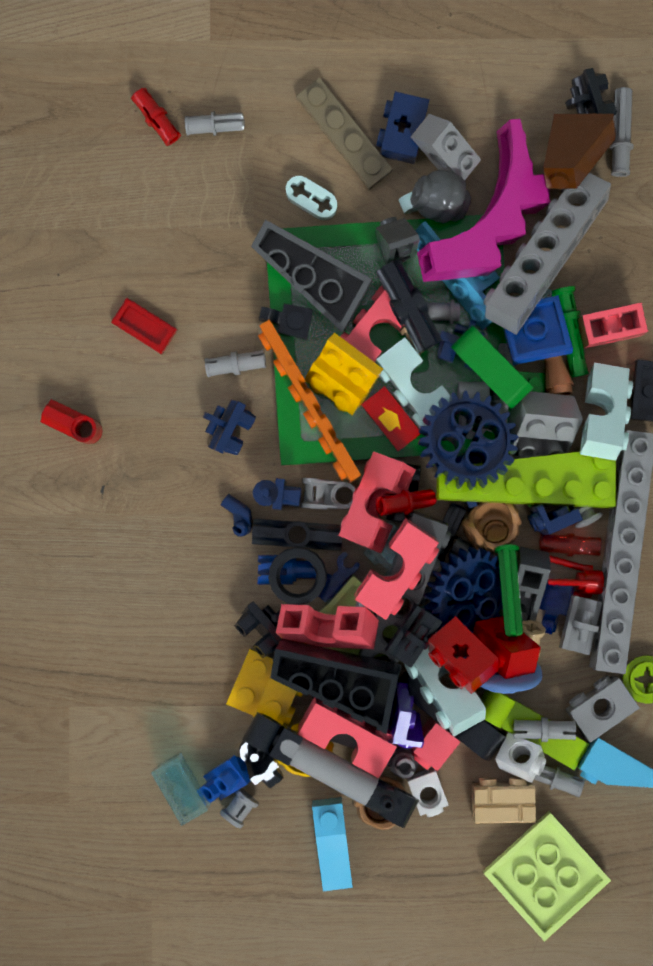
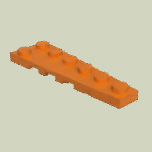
M270 319L259 325L262 333L258 335V338L266 351L273 350L277 357L273 363L280 376L287 375L292 385L288 389L296 403L302 400L307 409L303 415L311 429L317 426L322 435L318 441L326 455L332 452L337 462L333 463V467L341 481L347 478L349 483L361 477L359 470L343 443L336 437L333 426L326 415L322 413L316 397L311 389L307 387L303 375Z

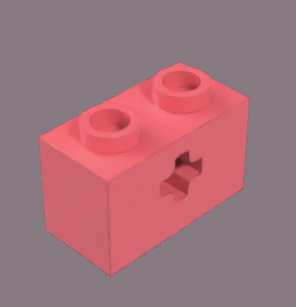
M642 303L586 314L578 319L584 349L641 337L648 332Z
M430 717L422 727L424 737L423 748L413 747L412 755L414 760L426 770L433 767L438 771L460 744V740L455 736L453 737L448 730H444L437 721Z

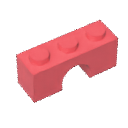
M382 285L371 298L375 302L368 311L363 308L353 320L356 326L351 333L347 334L344 332L340 336L374 362L381 356L382 351L372 343L369 336L370 330L380 323L390 324L399 332L404 327V325L401 326L397 321L389 304L390 299Z
M373 452L371 458L365 464L364 475L359 487L353 493V502L348 514L341 522V531L338 536L382 554L393 526L379 518L376 509V499L379 496L400 494L402 490H408L416 469L404 462Z
M405 518L389 542L390 548L403 558L400 571L392 576H382L371 569L354 593L355 600L387 620L390 614L395 616L404 603L402 596L408 588L413 590L421 579L422 574L419 573L425 563L431 564L439 552L437 548L438 540Z
M281 604L276 634L282 639L319 647L374 649L379 620L367 607L337 606L336 614L332 615L318 612L310 605Z
M315 697L298 725L299 736L323 749L338 734L352 736L357 742L351 754L352 764L377 778L381 776L397 748V744L392 743V735L389 729L387 734L365 721L360 722L336 707L331 708L323 704V701Z

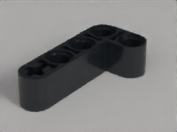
M406 670L398 682L408 683L409 695L414 697L413 703L438 722L435 715L438 712L433 703L427 704L420 692L422 685L417 678L412 679ZM486 720L455 736L486 761L492 759L506 738L502 732Z

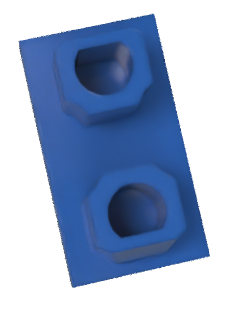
M235 755L230 757L203 776L207 782L199 790L207 801L211 803L218 797L222 800L246 786L251 780L249 779L245 761Z

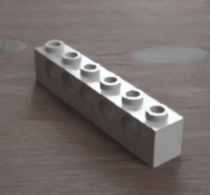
M588 173L577 189L561 190L562 194L559 199L554 198L549 204L546 211L547 216L543 222L539 220L535 224L531 232L532 238L527 244L523 243L519 247L515 256L516 261L512 266L508 265L503 270L498 287L496 289L491 288L484 299L486 319L517 335L607 203L611 183ZM562 225L566 228H558L556 226ZM541 248H549L551 250L544 251ZM526 270H533V271H535L536 273L529 274V273H526L525 271H526ZM510 293H518V294H520V296L513 297V296H510L509 294H510Z

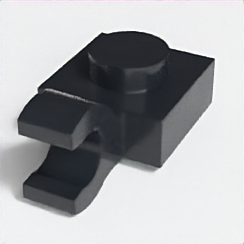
M285 303L282 312L261 307L259 321L266 322L270 319L272 324L279 325L278 334L307 340L313 310Z

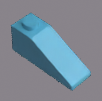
M599 737L591 743L588 741L590 745L577 766L582 770L580 773L581 777L595 785L599 780L606 785L653 788V769Z
M342 797L313 800L312 811L323 891L353 888Z

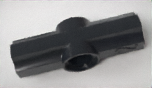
M400 260L392 261L377 270L378 279L390 299V307L401 326L404 325L417 352H423L441 342L440 334L427 313L429 312L428 306L417 287L414 288Z
M254 518L252 544L341 551L342 537L338 536L341 531V525ZM295 526H301L306 531L305 540L298 544L292 542L289 538V532Z

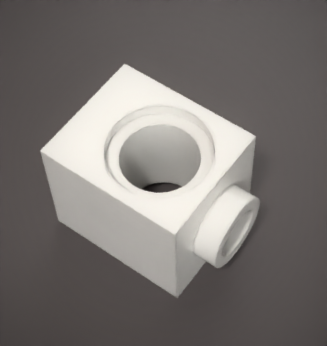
M509 732L495 758L499 769L530 783L533 782L536 775H541L546 764V759L540 745L526 739H514L513 734ZM526 754L530 756L529 760L525 763L516 762L520 755Z
M433 767L429 768V770L425 769L417 772L412 777L407 778L412 795L419 800L417 808L420 816L424 814L427 817L436 816L444 811L443 807L448 806L437 772ZM433 787L436 789L435 797L429 801L421 799L420 793L422 789Z

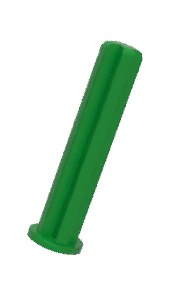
M512 544L495 547V553L498 554L505 635L507 637H518L523 634L516 552L519 551V546Z

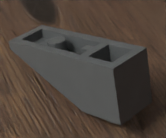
M396 217L381 221L379 223L380 226L376 227L375 235L385 264L398 259L400 262L415 258L420 238L405 218L397 220Z
M520 546L517 566L522 621H536L551 571L549 552Z

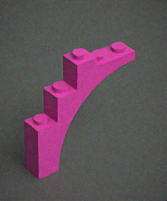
M510 119L497 131L499 175L494 195L485 213L470 230L449 239L429 242L417 252L423 282L488 276L501 266V253L497 246L513 244L526 234V222L522 215L536 214L551 203L550 190L546 188L544 174H533V163L529 157L526 133L522 128L521 119Z

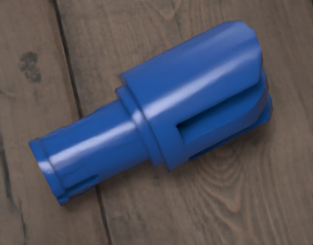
M258 555V562L260 563L258 565V574L261 575L257 578L258 585H270L268 579L269 569L273 560L278 555ZM297 558L290 559L281 569L282 585H294L297 579H316L315 569L309 561H297Z

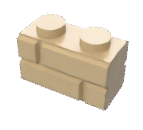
M483 777L479 778V783H472V818L475 824L536 823L535 786L533 783L519 777H510L509 782L497 783V778Z

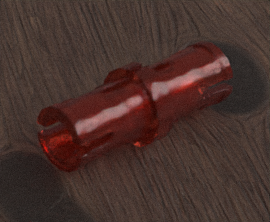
M541 533L539 550L549 553H563L569 557H573L574 554L600 556L602 540L601 537L574 536V533H567V535H542Z

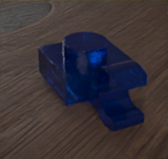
M343 552L337 559L338 571L333 576L329 573L327 574L326 585L319 595L326 603L347 582V579L360 568L358 562L352 568H345L344 560L348 557L346 552Z
M547 582L539 608L546 610L541 623L546 628L545 633L551 635L553 632L555 633L559 614L567 615L575 586L549 585Z

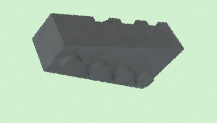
M265 219L251 247L344 333L373 280Z

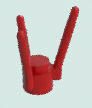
M550 555V562L580 570L581 572H577L575 579H549L547 581L548 584L575 586L576 590L580 591L548 596L545 598L546 602L571 599V595L591 598L592 594H602L604 587L602 571L593 570V565H583Z

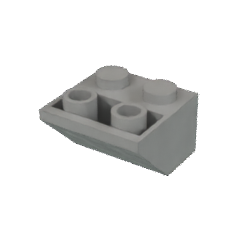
M541 392L528 393L510 410L509 423L516 424L515 428L510 431V434H516L519 437L516 442L511 443L518 447V451L510 456L513 459L568 453L583 420L575 396Z

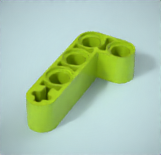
M485 690L480 699L486 708L485 720L512 734L514 719L541 720V717H544L506 694ZM576 736V740L548 739V742H541V739H526L540 745L545 754L573 770L576 769L590 745L578 736Z

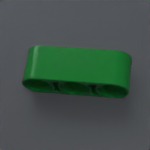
M473 325L450 346L511 409L534 389Z

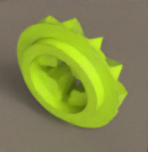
M645 655L634 658L627 665L626 674L623 675L622 680L635 701L650 704L653 703V682L648 683L645 692L644 684L635 680L639 676H644L646 667L648 674L653 677V656Z

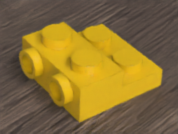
M334 332L327 340L320 356L312 364L305 377V381L311 384V388L315 393L324 394L331 399L338 410L353 415L365 401L383 368Z
M250 648L226 704L252 715L253 718L257 712H261L282 725L283 723L289 725L296 709L291 706L295 695L301 697L302 693L271 679L274 658L270 656L261 658L255 650Z

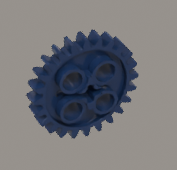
M464 390L461 399H459L453 392L449 397V402L442 397L438 402L439 407L432 405L429 409L431 415L425 414L422 421L427 426H421L419 433L426 437L420 438L418 445L427 448L422 451L420 456L430 457L426 468L436 466L437 471L434 477L437 478L442 474L446 475V485L454 479L456 480L457 489H460L463 483L467 482L469 490H473L476 481H478L482 488H485L487 478L492 483H495L499 479L497 473L504 476L508 471L505 465L511 466L514 462L510 455L515 454L518 451V447L511 443L516 442L519 437L516 434H510V431L515 428L516 424L506 423L510 413L500 414L498 412L502 406L501 403L496 404L494 407L491 406V396H488L485 401H481L480 392H476L472 399L469 398L467 390ZM454 416H464L468 425H459L456 423ZM479 417L481 422L471 439V443L466 449L461 462L456 463L455 459L465 442L466 436L471 430L475 419ZM482 429L491 430L495 435V439L485 438L482 434ZM441 442H451L455 447V451H445L441 446ZM477 455L482 460V465H473L469 461L468 456Z
M470 546L468 551L460 548L458 556L450 553L449 563L440 561L441 572H432L436 577L435 582H427L432 591L424 594V597L430 600V603L426 604L424 609L442 621L436 632L455 616L472 633L476 621L501 617L498 612L500 609H503L497 555L482 548L476 549Z

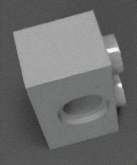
M428 114L411 136L413 141L438 170L455 173L462 177L464 181L481 161L480 157L450 121L432 114Z
M606 675L593 684L595 689L586 695L582 692L574 696L569 701L570 706L565 709L571 719L576 721V726L584 738L590 743L640 709L622 681L614 675L612 677ZM598 699H605L607 702L606 710L601 714H596L593 708L594 703Z

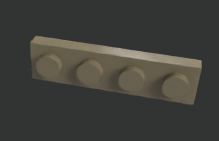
M320 77L296 95L299 103L369 190L392 173V167Z

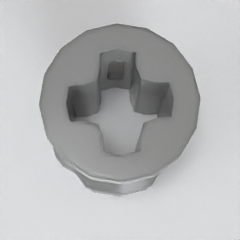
M243 789L237 790L235 792L236 796L226 809L222 808L220 811L221 816L239 829L243 827V820L251 809L257 808L259 805L258 801Z

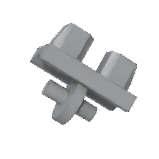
M571 595L559 648L590 655L595 632L598 633L599 630L597 623L602 602Z

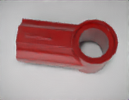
M53 399L49 401L41 414V423L79 442L94 444L102 436V426L96 419ZM90 422L93 428L90 436L83 438L80 429L83 424Z

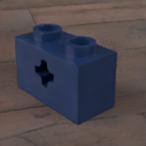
M395 91L393 101L387 100L383 118L388 119L386 129L380 128L376 146L382 147L381 155L383 157L415 164L418 145L411 136L424 121L430 99ZM400 122L406 124L404 133L398 132Z

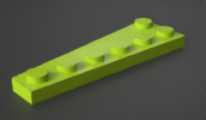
M580 452L514 459L511 466L505 465L508 471L504 476L497 473L499 479L495 483H492L487 478L485 488H482L478 481H476L473 490H469L467 482H464L460 489H457L456 480L452 479L446 485V475L442 474L437 477V500L595 508L616 507V461L580 455ZM482 463L473 464V465H475V466H481Z

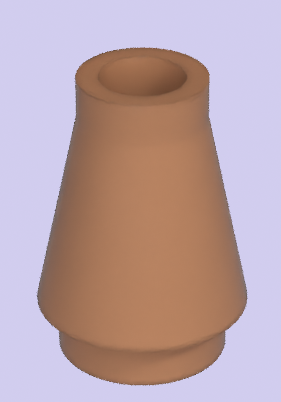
M562 356L544 359L545 392L571 395L574 382Z

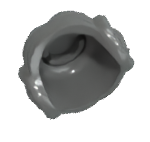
M436 170L418 179L413 188L410 202L426 219L445 224L449 221L457 222L465 218V214L468 212L471 204V196L469 191L466 190V182L462 177L446 170Z

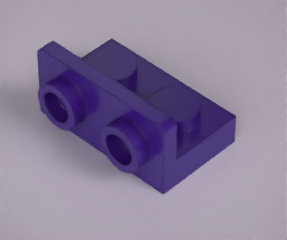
M398 682L390 720L392 743L408 749L413 747L423 748L424 737L420 714L412 710L414 697L409 695L408 683Z

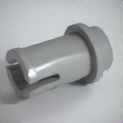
M451 300V303L426 302L429 309L427 313L431 320L450 321V324H453V321H459L460 303H454V300Z

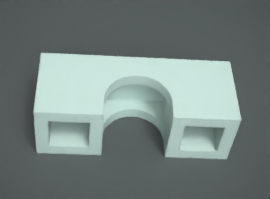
M405 337L376 359L375 363L383 368L379 377L384 383L390 381L395 387L394 396L403 407L408 404L415 413L411 418L419 428L427 426L422 420L425 414L431 415L429 409L432 405L439 407L438 402L440 398L443 397L449 402L450 395L442 385L431 393H420L413 388L410 380L411 373L423 363V360Z
M594 362L587 377L585 403L600 406L606 412V415H588L582 428L580 455L616 461L621 450H626L629 433L624 431L625 424H628L631 415V407L627 406V399H630L633 389V381H629V368Z
M429 646L426 650L422 651L411 668L404 664L412 679L417 678L422 685L420 692L427 704L433 703L438 712L435 715L444 730L448 728L453 737L485 720L486 708L476 692L471 694L465 687L463 689H449L441 684V677L449 671L444 666L439 668L432 662L428 655Z

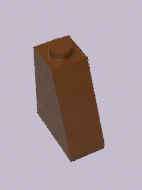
M554 114L543 167L546 188H578L616 138L614 114Z

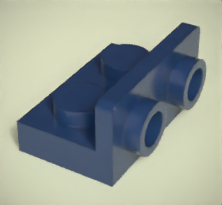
M542 504L534 505L529 508L531 514L527 515L534 532L539 531L540 535H550L583 520L578 509H569L568 506H562L546 513Z

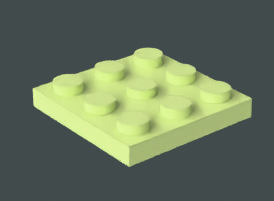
M550 811L542 816L483 870L484 875L544 942L611 882V879Z

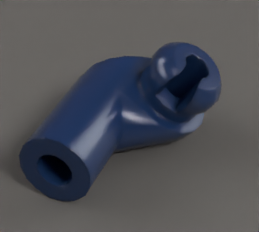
M228 493L221 506L233 514L234 526L232 529L234 534L238 537H243L251 532L253 526L251 509Z

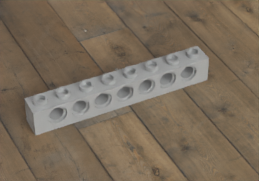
M631 430L624 431L629 433L628 445L625 451L621 450L616 459V507L610 508L602 564L604 587L602 594L598 595V602H602L597 623L599 630L594 635L589 667L594 670L626 674L653 467V433Z

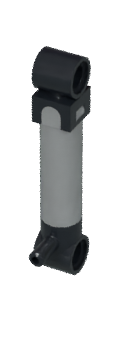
M261 712L256 713L243 737V740L251 746L315 778L375 811L386 820L401 828L406 827L419 802L417 798L404 790L388 784L336 754L299 736L298 732L285 725L283 726L278 721Z

